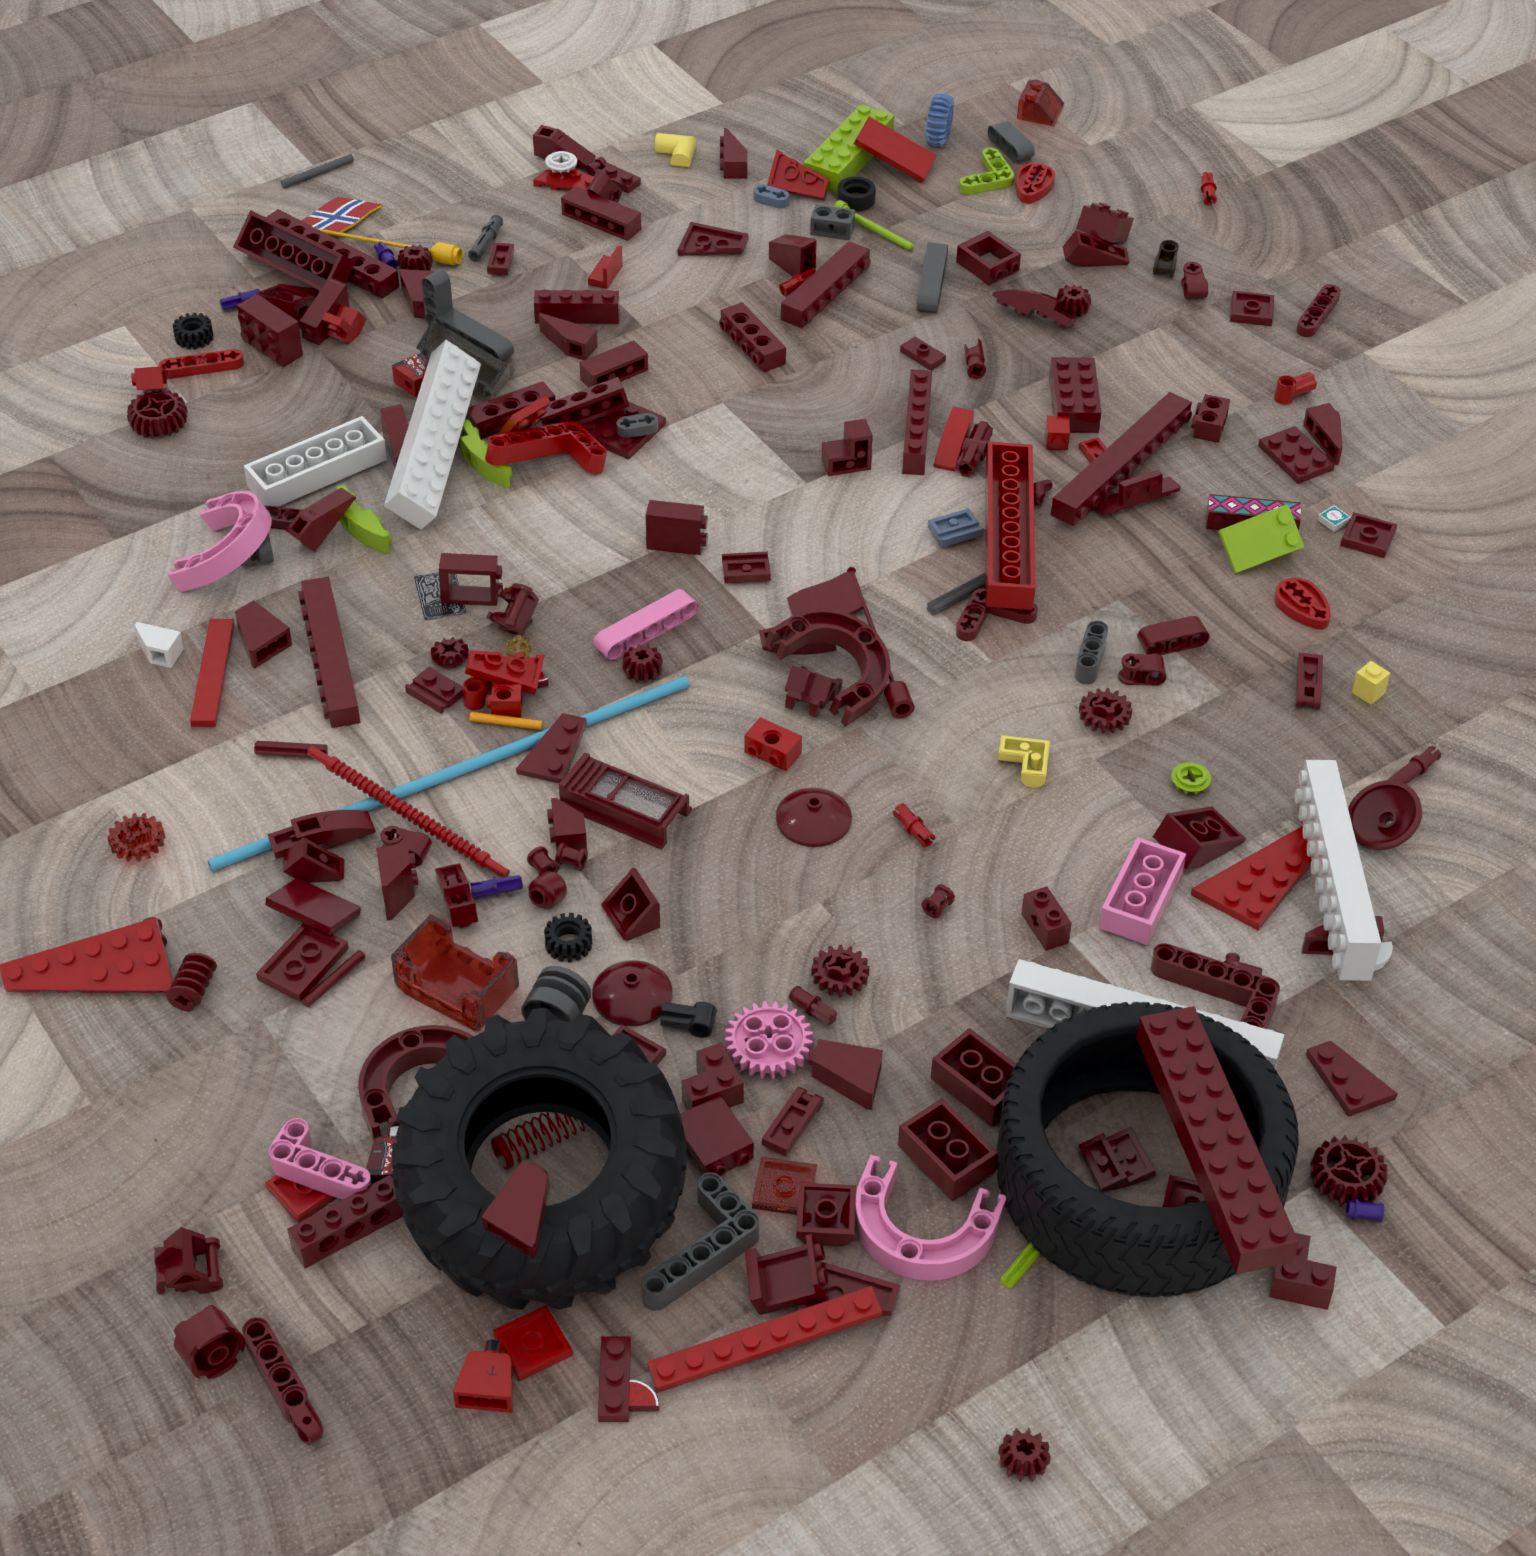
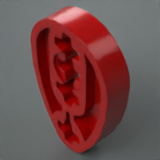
M1029 163L1021 166L1016 175L1015 187L1019 200L1030 204L1045 197L1054 186V170L1041 163ZM1037 173H1039V176L1037 177L1036 181L1033 183V180H1035V175H1037Z
M1289 578L1277 585L1274 602L1285 615L1314 629L1322 630L1328 627L1331 617L1330 606L1324 594L1314 583L1302 578Z

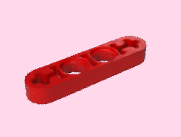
M230 349L167 358L160 361L158 366H166L167 379L239 369L244 365L242 351Z

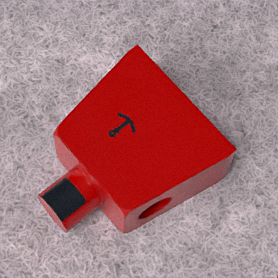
M487 1340L484 1351L472 1350L468 1352L453 1390L455 1408L513 1412L511 1355L502 1353L503 1344L500 1341Z

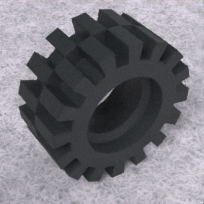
M187 313L185 314L186 317L181 315L179 319H175V323H173L176 344L180 345L181 348L186 346V349L190 350L193 347L195 350L198 346L203 348L205 347L204 344L209 345L210 341L213 340L212 324L207 315L203 316L202 313L199 315L197 313L189 315Z
M562 913L559 919L557 916L552 917V922H547V927L544 929L545 948L548 954L551 953L553 959H556L558 956L560 962H563L564 958H567L568 963L572 962V958H576L579 961L581 960V955L586 957L588 951H591L593 944L592 927L586 918L582 920V915L578 914L575 918L574 913H569V917H565V913ZM566 934L578 936L571 941L559 939V937Z

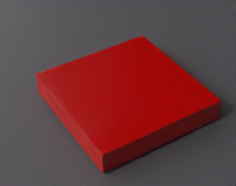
M278 1175L265 1182L267 1190L298 1223L311 1217L337 1199V1197L279 1177Z
M546 1305L493 1330L495 1339L503 1344L502 1352L511 1355L512 1368L519 1381L573 1356L571 1346Z

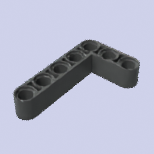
M437 269L422 279L425 319L432 329L495 365L514 353V347L507 338L453 308L451 282L446 271Z
M705 1173L699 1177L697 1193L699 1205L718 1226L643 1278L642 1299L644 1306L649 1310L657 1311L665 1308L743 1254L745 1250L753 1247L759 1240L758 1215L716 1173Z

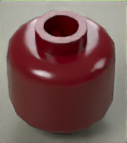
M545 871L530 882L528 887L529 898L534 905L543 909H550L565 898L567 894L566 883L558 873Z

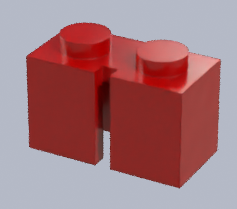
M166 366L134 368L135 373H131L132 385L136 386L137 390L168 388Z

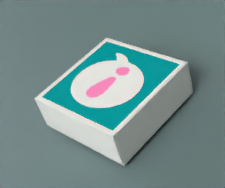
M1334 505L1320 513L1317 521L1335 532L1349 524L1351 517Z

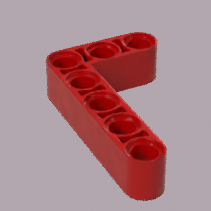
M567 421L491 436L488 439L485 460L491 465L500 466L567 452L586 472L601 474L604 470L607 450L582 425L577 422Z

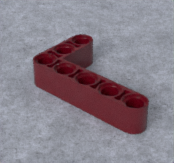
M1161 943L1156 945L1150 968L1154 976L1244 1006L1246 1009L1240 1022L1264 1029L1268 1028L1280 991L1279 983L1276 980L1171 944Z

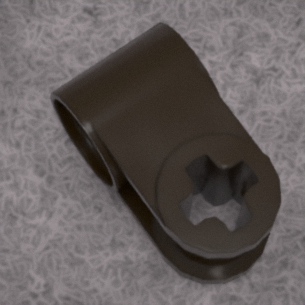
M1173 240L1161 242L1155 258L1153 274L1158 272L1174 277L1179 248L1177 242Z

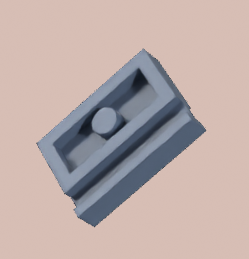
M970 509L928 520V528L937 541L941 542L942 547L983 536L984 528L979 526V521Z

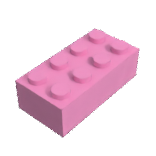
M1137 837L1102 906L1099 929L1149 945L1183 874L1186 853Z

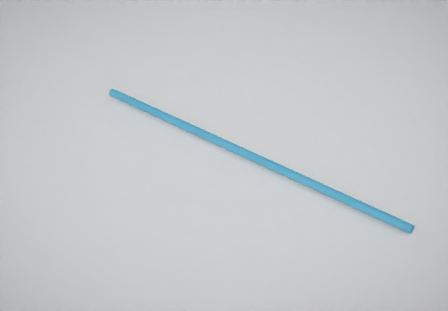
M683 676L580 717L586 718V727L686 689L690 684L687 677ZM550 728L390 789V795L395 794L396 798L400 797L402 799L531 749ZM373 796L338 810L371 811L384 806L385 803L380 804L379 800L375 801ZM266 837L207 861L213 872L268 851L272 847L269 838Z

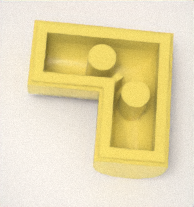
M657 133L655 152L672 154L670 161L672 166L690 167L697 146L696 138L693 136Z
M1001 735L998 761L1022 763L1021 782L1027 787H1041L1046 781L1050 741Z

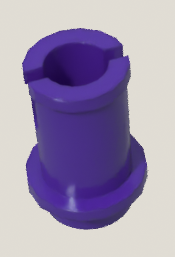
M1358 1198L1355 1201L1348 1200L1346 1216L1351 1217L1354 1221L1357 1218L1382 1222L1384 1204L1359 1201Z

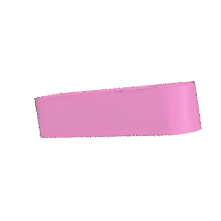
M677 589L600 631L593 640V646L609 660H616L623 656L624 652L629 650V647L636 648L638 644L641 646L692 618L699 609V603L683 589Z

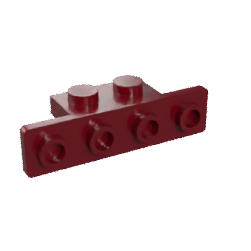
M1156 470L1119 482V493L1102 499L1096 509L1102 515H1110L1114 512L1179 492L1181 486L1171 477L1163 478V474Z

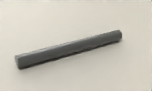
M352 154L346 155L281 180V185L283 188L351 163L354 161Z

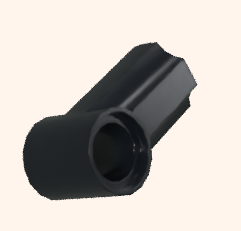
M702 1001L697 1002L694 1006L665 1002L661 1010L660 1025L687 1029L696 1037L706 1038L712 1033L717 1009L713 1004Z

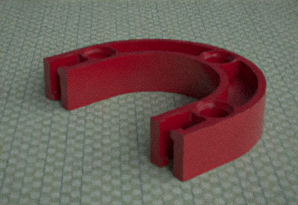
M810 609L791 616L769 630L765 645L772 649L774 648L773 644L779 641L780 646L776 654L779 660L784 659L804 645L814 642H827L837 645L854 657L861 671V679L837 694L829 709L836 716L839 714L838 709L846 706L841 720L845 727L871 710L879 701L890 675L889 653L880 636L859 618L834 609Z
M443 1025L418 1026L390 1036L369 1054L360 1071L358 1090L363 1117L373 1142L377 1137H384L380 1133L379 1124L387 1121L391 1127L399 1126V1123L396 1121L397 1114L389 1096L395 1081L403 1073L416 1066L437 1064L448 1053L445 1042L453 1035L464 1040L473 1037V1035L463 1030Z

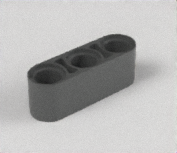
M1009 121L1000 122L988 127V137L991 142L1014 163L1034 156L1035 150L1032 142Z
M1091 621L1087 625L1077 657L1075 678L1079 683L1092 684L1097 679L1108 635V626L1102 621Z

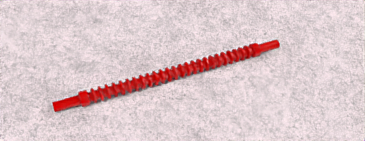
M314 746L308 749L307 754L324 764L329 772H335L336 776H340L342 780L346 779L347 783H351L353 787L357 786L358 790H363L364 794L368 793L369 797L374 796L375 801L379 800L380 804L385 803L386 808L390 807L391 811H396L397 815L402 814V818H407L408 822L413 821L415 826L418 825L420 829L424 828L426 833L430 832L431 836H435L437 840L441 839V842L447 843L448 847L453 846L454 851L458 850L459 854L464 853L465 858L470 857V861H475V864L479 867H486L502 878L508 877L510 870L491 859V855L486 851H481L479 847L475 848L474 844L469 845L468 840L464 841V838L458 837L457 833L452 834L451 829L447 830L446 826L441 827L440 822L435 823V819H430L428 815L424 816L423 812H418L417 808L413 809L411 804L407 805L406 801H402L400 797L396 798L395 794L390 795L389 790L385 791L384 787L379 788L378 783L374 784L373 780H368L367 776L363 777V774L357 773L356 769L352 770L351 766H346L345 762L341 763V760L337 757H330Z

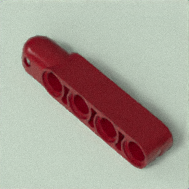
M261 1317L249 1319L242 1328L247 1351L284 1418L292 1424L302 1442L309 1445L320 1440L324 1431L323 1424L308 1398L307 1390L269 1323ZM295 1403H301L298 1406H291Z

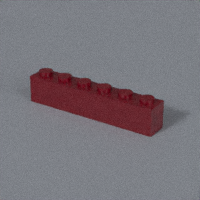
M848 241L781 303V320L801 329L808 322H811L819 312H822L831 301L835 300L836 296L856 280L864 270L869 268L871 263L870 249Z
M911 369L902 474H925L932 371Z

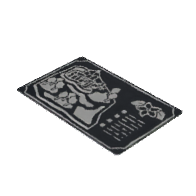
M439 572L414 577L425 620L466 613L464 604L441 603ZM452 574V585L459 586L457 575Z

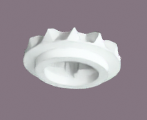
M558 151L548 155L545 159L547 169L552 170L553 173H569L570 170L575 169L577 158L572 153Z

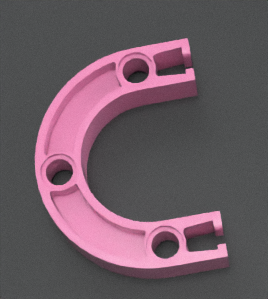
M235 491L206 501L205 505L209 509L202 510L200 516L212 531L232 525L235 526L221 541L211 548L198 554L175 560L173 565L177 570L169 571L167 576L180 592L198 588L221 579L243 564L263 543L270 530L272 517L253 492Z
M870 1155L856 1192L855 1227L862 1246L878 1264L903 1277L933 1281L958 1276L982 1261L991 1249L1003 1219L1006 1203L1005 1195H998L997 1206L994 1207L993 1212L984 1210L986 1198L989 1197L990 1192L979 1188L969 1217L958 1231L947 1237L934 1240L914 1238L895 1227L885 1210L897 1178L898 1163L890 1160L888 1172L885 1178L882 1179L876 1176L881 1158Z

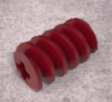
M202 953L186 955L167 993L169 1003L175 1008L187 1012L193 1010L194 1006L199 1005L202 1001V996L206 992L205 988H208L209 980L212 979L213 972L217 968L216 962L211 957Z

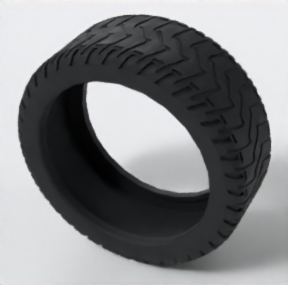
M1122 1002L1118 1004L1113 1003L1111 1006L1101 1005L1100 1007H1093L1089 1011L1084 1010L1078 1014L1075 1013L1072 1017L1063 1019L1060 1023H1056L1052 1028L1042 1033L1019 1058V1062L1015 1064L1010 1079L1007 1081L1002 1103L996 1163L998 1187L1001 1190V1194L1006 1197L1005 1207L1008 1208V1213L1014 1224L1019 1227V1231L1025 1239L1031 1242L1034 1249L1043 1257H1046L1047 1261L1055 1264L1058 1269L1065 1271L1066 1274L1075 1276L1079 1281H1084L1089 1285H1096L1097 1288L1102 1290L1117 1291L1119 1294H1128L1130 1296L1171 1297L1209 1288L1236 1274L1205 1200L1199 1203L1176 1207H1152L1113 1199L1086 1185L1067 1169L1050 1146L1045 1133L1048 1125L1060 1113L1072 1104L1093 1095L1119 1090L1149 1091L1160 1094L1136 1038L1140 1016L1181 1009L1182 1007L1176 1006L1173 1008L1171 1005L1161 1003L1151 1005L1149 1002H1132V1004ZM1198 1013L1284 1207L1299 1146L1297 1117L1286 1086L1269 1060L1265 1058L1258 1048L1251 1045L1246 1038H1243L1241 1034L1234 1032L1223 1023Z

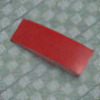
M953 406L934 461L935 468L956 471L964 439L968 437L973 426V410Z

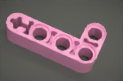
M293 1118L287 1121L269 1148L272 1170L276 1175L343 1200L372 1185L370 1173L367 1169L311 1149L312 1142L307 1122L301 1118Z

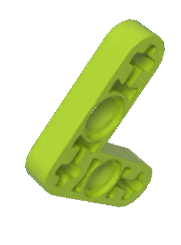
M985 148L982 151L981 161L988 172L962 177L959 182V191L963 194L971 195L1011 187L1014 183V172L999 150Z

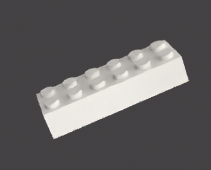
M363 416L244 465L247 487L259 498L263 505L279 507L386 461L385 439Z

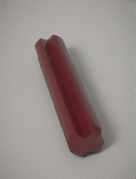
M256 741L254 752L256 755L313 758L307 754L311 746L316 747L327 755L328 746L326 744Z

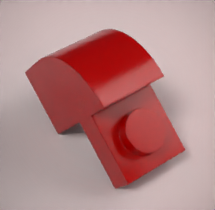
M340 305L336 316L325 312L322 320L328 325L329 331L327 336L346 343L352 342L360 334L367 320L359 311Z

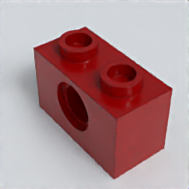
M760 717L744 735V752L774 767L787 771L802 753V736Z

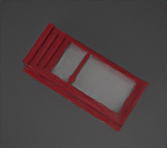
M586 752L559 783L560 801L583 813L584 818L661 850L667 844V827L678 813L687 817L692 811V807L689 806L688 794L682 795L590 757V754Z

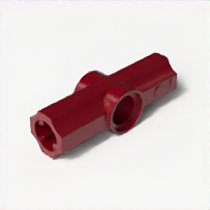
M980 421V423L975 424L970 436L965 437L961 456L956 466V470L960 472L961 476L969 477L975 474L980 461H984L988 441H990L993 434V428L988 422Z

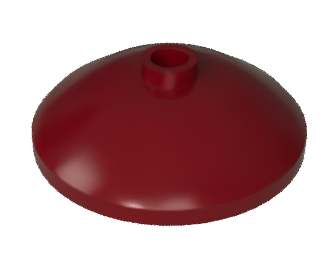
M1393 780L1379 781L1365 787L1353 798L1348 807L1356 842L1372 850L1392 849L1406 842L1418 829L1423 813L1422 804L1416 792L1410 786Z
M804 788L794 791L780 802L776 811V823L780 832L790 841L807 847H822L839 841L849 831L852 821V813L848 803L838 794L823 788Z
M638 960L622 961L607 967L598 975L592 988L593 1004L602 1017L614 1024L641 1026L661 1017L663 1003H671L672 985L665 972L651 963Z

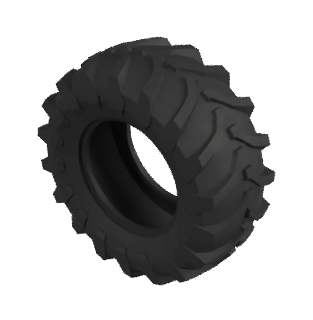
M546 1008L533 1009L526 1021L512 1023L497 1014L486 1019L484 1032L467 1040L456 1035L447 1040L445 1044L448 1053L434 1067L430 1069L419 1068L415 1075L419 1087L414 1092L412 1099L404 1107L399 1108L396 1121L400 1124L396 1133L397 1142L393 1144L391 1155L393 1183L397 1202L403 1214V1220L414 1241L428 1261L439 1271L443 1270L463 1291L475 1297L486 1293L509 1309L523 1310L530 1300H534L560 1310L571 1307L574 1296L583 1292L608 1294L616 1288L615 1278L618 1275L636 1266L644 1267L650 1260L649 1248L657 1238H661L671 1228L676 1218L673 1214L677 1208L678 1198L683 1193L687 1166L686 1138L675 1097L664 1074L655 1063L648 1061L633 1038L623 1032L611 1036L592 1016L584 1014L577 1015L570 1022L562 1021ZM530 1113H559L576 1118L592 1128L607 1146L609 1155L600 1174L585 1190L568 1200L546 1206L538 1252L533 1259L491 1231L484 1229L481 1217L496 1196L487 1191L477 1181L471 1169L475 1155L484 1140L502 1124Z

